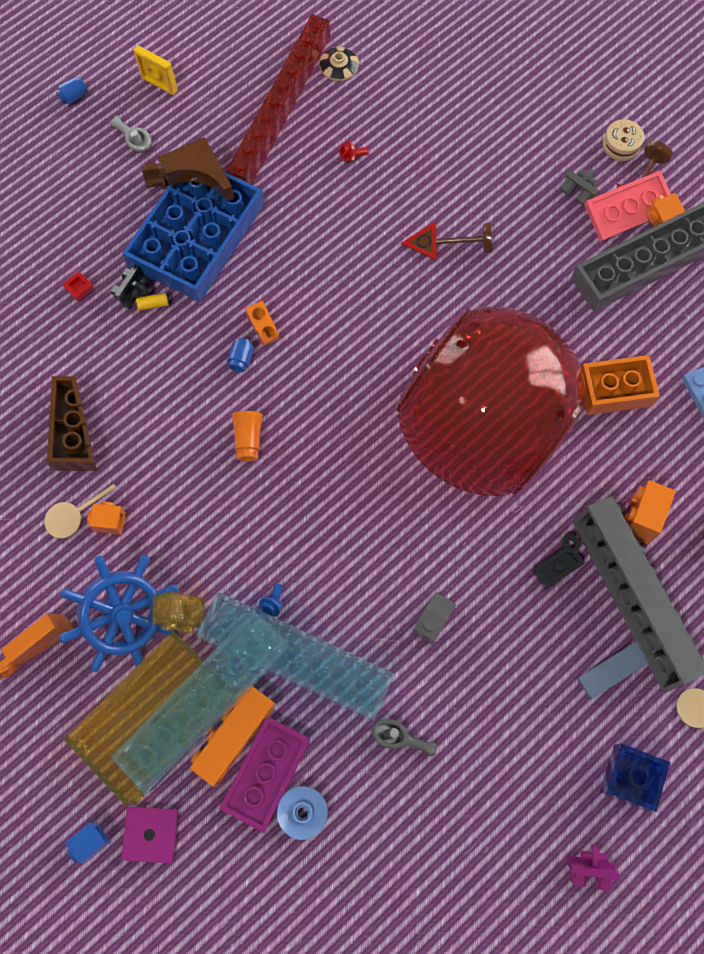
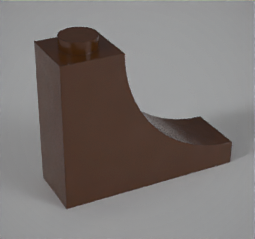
M205 137L158 157L160 166L157 169L162 179H167L170 186L183 182L202 183L218 191L226 202L234 199L232 186Z

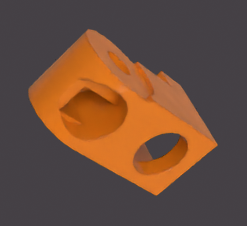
M263 300L245 308L246 317L263 346L279 339L277 329Z

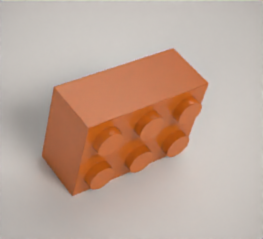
M650 355L586 363L582 365L578 373L587 415L652 407L660 397Z

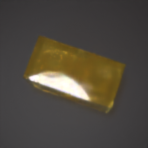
M175 592L153 595V624L163 626V630L180 629L181 633H193L195 628L204 627V598Z

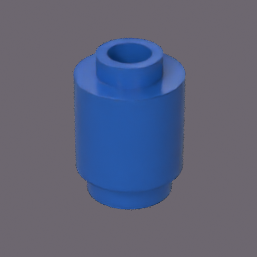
M73 77L57 86L58 91L56 94L62 103L66 102L67 105H70L83 98L88 89L81 77Z
M239 338L233 341L227 359L229 369L242 373L249 367L254 346L248 339Z

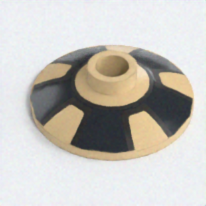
M334 47L327 50L321 56L319 63L323 75L334 81L350 79L359 68L357 55L345 47Z

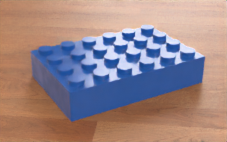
M226 172L224 173L232 186L234 199L227 202L218 191L202 183L183 182L169 185L123 251L122 255L127 266L132 268L134 264L139 265L142 272L148 277L201 302L264 206L262 189Z

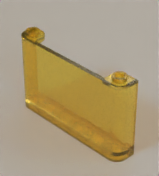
M172 631L64 741L124 805H129L130 803L135 805L146 795L144 790L222 710L227 711L235 703L234 696L236 693Z

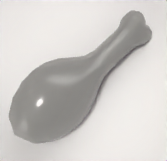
M115 116L110 121L113 127L118 128L125 134V141L131 149L137 152H146L150 149L152 145L151 137L146 130L139 127H128L119 116Z

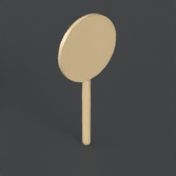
M114 484L109 486L79 508L67 502L53 505L45 516L46 530L53 537L60 539L72 536L80 527V512L115 489L116 486Z
M697 688L688 689L677 700V713L686 725L693 728H704V690Z

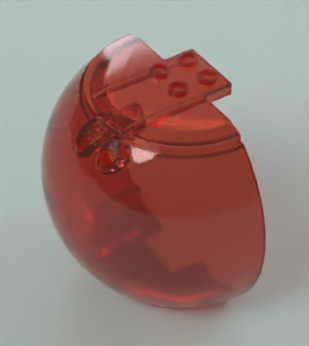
M481 307L465 310L452 322L439 340L436 338L427 354L422 357L412 374L414 376L401 394L396 411L399 412L400 427L410 449L418 460L436 477L453 487L473 494L503 496L512 493L515 495L540 473L559 449L577 422L586 403L588 393L586 392L584 374L580 363L568 343L557 331L537 317L522 311L504 307Z

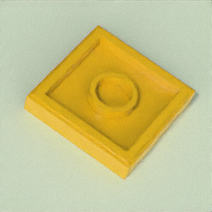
M137 45L134 49V54L141 78L171 95H175L178 89L171 63Z

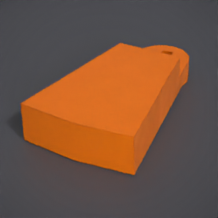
M46 613L3 647L1 651L5 659L0 662V680L10 676L18 667L59 642L60 634L73 629L68 618L60 614Z

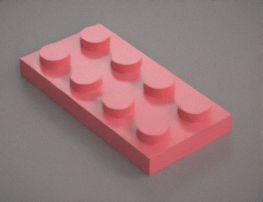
M660 170L587 200L584 205L600 242L649 222L645 209L652 205L651 201L660 195H663L665 198L671 195Z

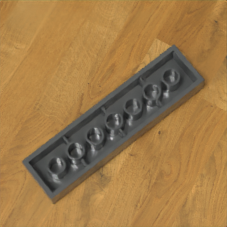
M704 202L576 265L571 279L593 312L704 257Z
M609 497L589 505L572 523L631 634L647 660L663 694L704 676V658L699 655L694 646L692 636L683 626L680 614L673 608L667 591L662 588L657 579L655 569L650 566L646 559L645 551L635 539L633 529L624 519L619 504L614 501L613 497Z

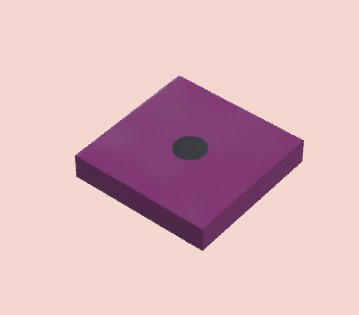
M127 807L121 861L174 863L179 809Z

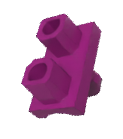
M592 844L590 852L581 851V857L568 855L567 864L570 869V878L573 886L586 887L587 876L596 877L595 886L597 889L610 891L613 880L618 881L619 871H616L615 863L608 861V854L600 853L598 845Z

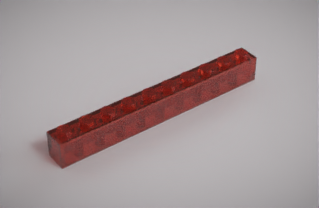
M313 14L310 15L230 162L226 173L252 185L330 39V20Z

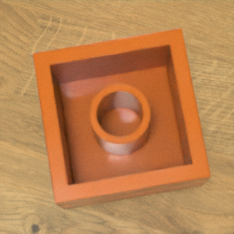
M648 480L644 486L640 485L637 492L632 494L628 504L632 507L629 513L624 515V519L632 527L633 535L637 541L648 545L661 534L676 493L675 490Z

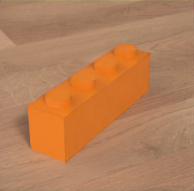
M252 685L249 689L244 688L236 699L239 701L234 709L229 708L221 719L223 724L218 730L214 728L206 739L208 744L203 750L199 749L190 760L193 764L189 769L212 787L218 786L262 726L266 717L276 707L273 701Z

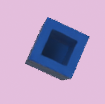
M90 822L65 844L69 848L67 854L75 863L84 864L110 844L111 841L97 822Z

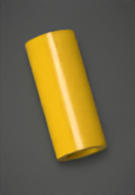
M167 293L136 299L139 311L169 306Z

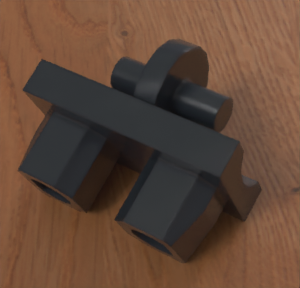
M134 264L132 269L125 268L122 273L124 281L121 285H114L110 291L128 309L131 308L139 295L146 296L148 294L145 285L150 278L136 264Z

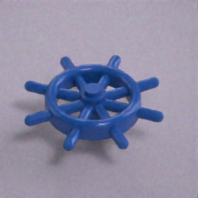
M148 555L140 557L134 572H109L104 558L97 556L94 562L100 577L91 582L82 594L67 588L62 589L60 592L62 598L78 603L76 612L78 627L60 634L59 641L66 643L83 635L86 641L98 650L90 666L93 672L100 670L107 654L125 655L131 653L136 668L142 669L145 666V662L140 649L154 637L156 632L170 637H174L177 634L176 628L161 623V600L178 593L179 587L173 584L156 591L152 584L142 577L150 560ZM127 583L125 592L120 599L115 584ZM137 587L141 588L147 595L130 603ZM104 589L106 590L108 598L105 602L95 599ZM150 605L148 618L134 613ZM90 608L106 613L89 621ZM130 622L143 627V629L135 636L131 629ZM109 624L103 639L93 633V630ZM120 626L125 641L113 642Z

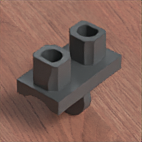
M568 169L565 173V180L560 187L561 192L570 196L576 188L581 192L577 196L576 201L585 207L584 203L587 200L599 196L597 195L599 190L594 187L598 182L593 178L595 171L590 169L586 173L580 170L576 175Z

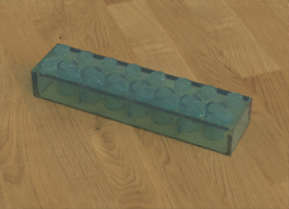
M220 592L217 593L196 634L201 641L372 722L375 721L395 676L394 673Z
M253 610L111 758L146 795L164 780L294 644L260 610Z

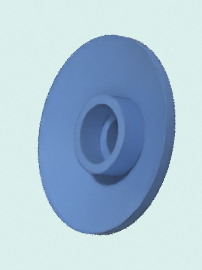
M305 786L295 787L286 792L278 804V823L281 829L294 839L306 840L316 836L324 828L327 821V804L323 796L313 788ZM300 808L307 809L308 814L305 818H301L298 815Z

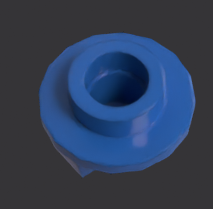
M275 583L271 597L264 596L259 601V607L263 614L272 617L280 614L283 605L279 600L284 585Z

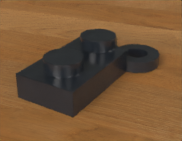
M565 536L561 541L562 550L532 570L545 590L585 564L577 552L580 548V541L576 536ZM567 541H573L575 547L569 548L566 545Z

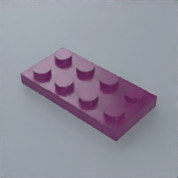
M267 716L219 809L265 833L311 739Z

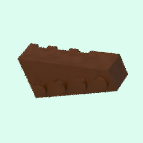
M52 376L47 464L51 471H97L79 386L74 376Z

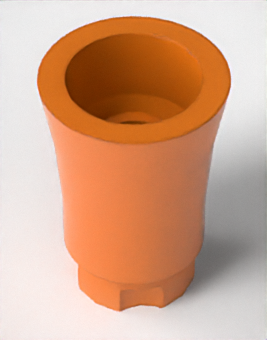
M239 411L232 414L236 460L243 462L258 460L263 414L254 411Z

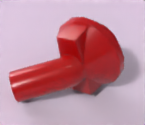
M345 141L340 147L339 154L342 161L353 162L355 157L369 155V148H354V143Z

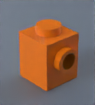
M676 192L665 198L663 195L658 196L651 201L652 205L645 209L647 218L654 227L685 212Z
M103 501L101 504H93L92 511L90 510L87 515V523L94 532L122 535L126 512L121 506H115L114 503Z

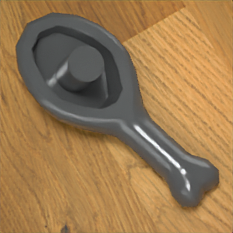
M382 719L377 721L372 727V736L376 742L385 748L399 749L408 746L424 751L431 757L435 755L437 748L435 742H425L412 737L406 728L396 720Z

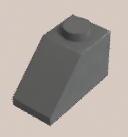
M436 592L412 633L433 646L457 604Z

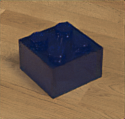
M622 743L615 744L600 793L641 810L657 812L670 762Z

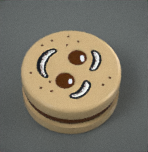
M617 120L606 131L603 139L604 151L612 159L618 161L631 160L637 156L644 142V132L637 123L631 120Z

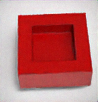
M79 271L62 284L64 289L78 302L95 289L93 284Z

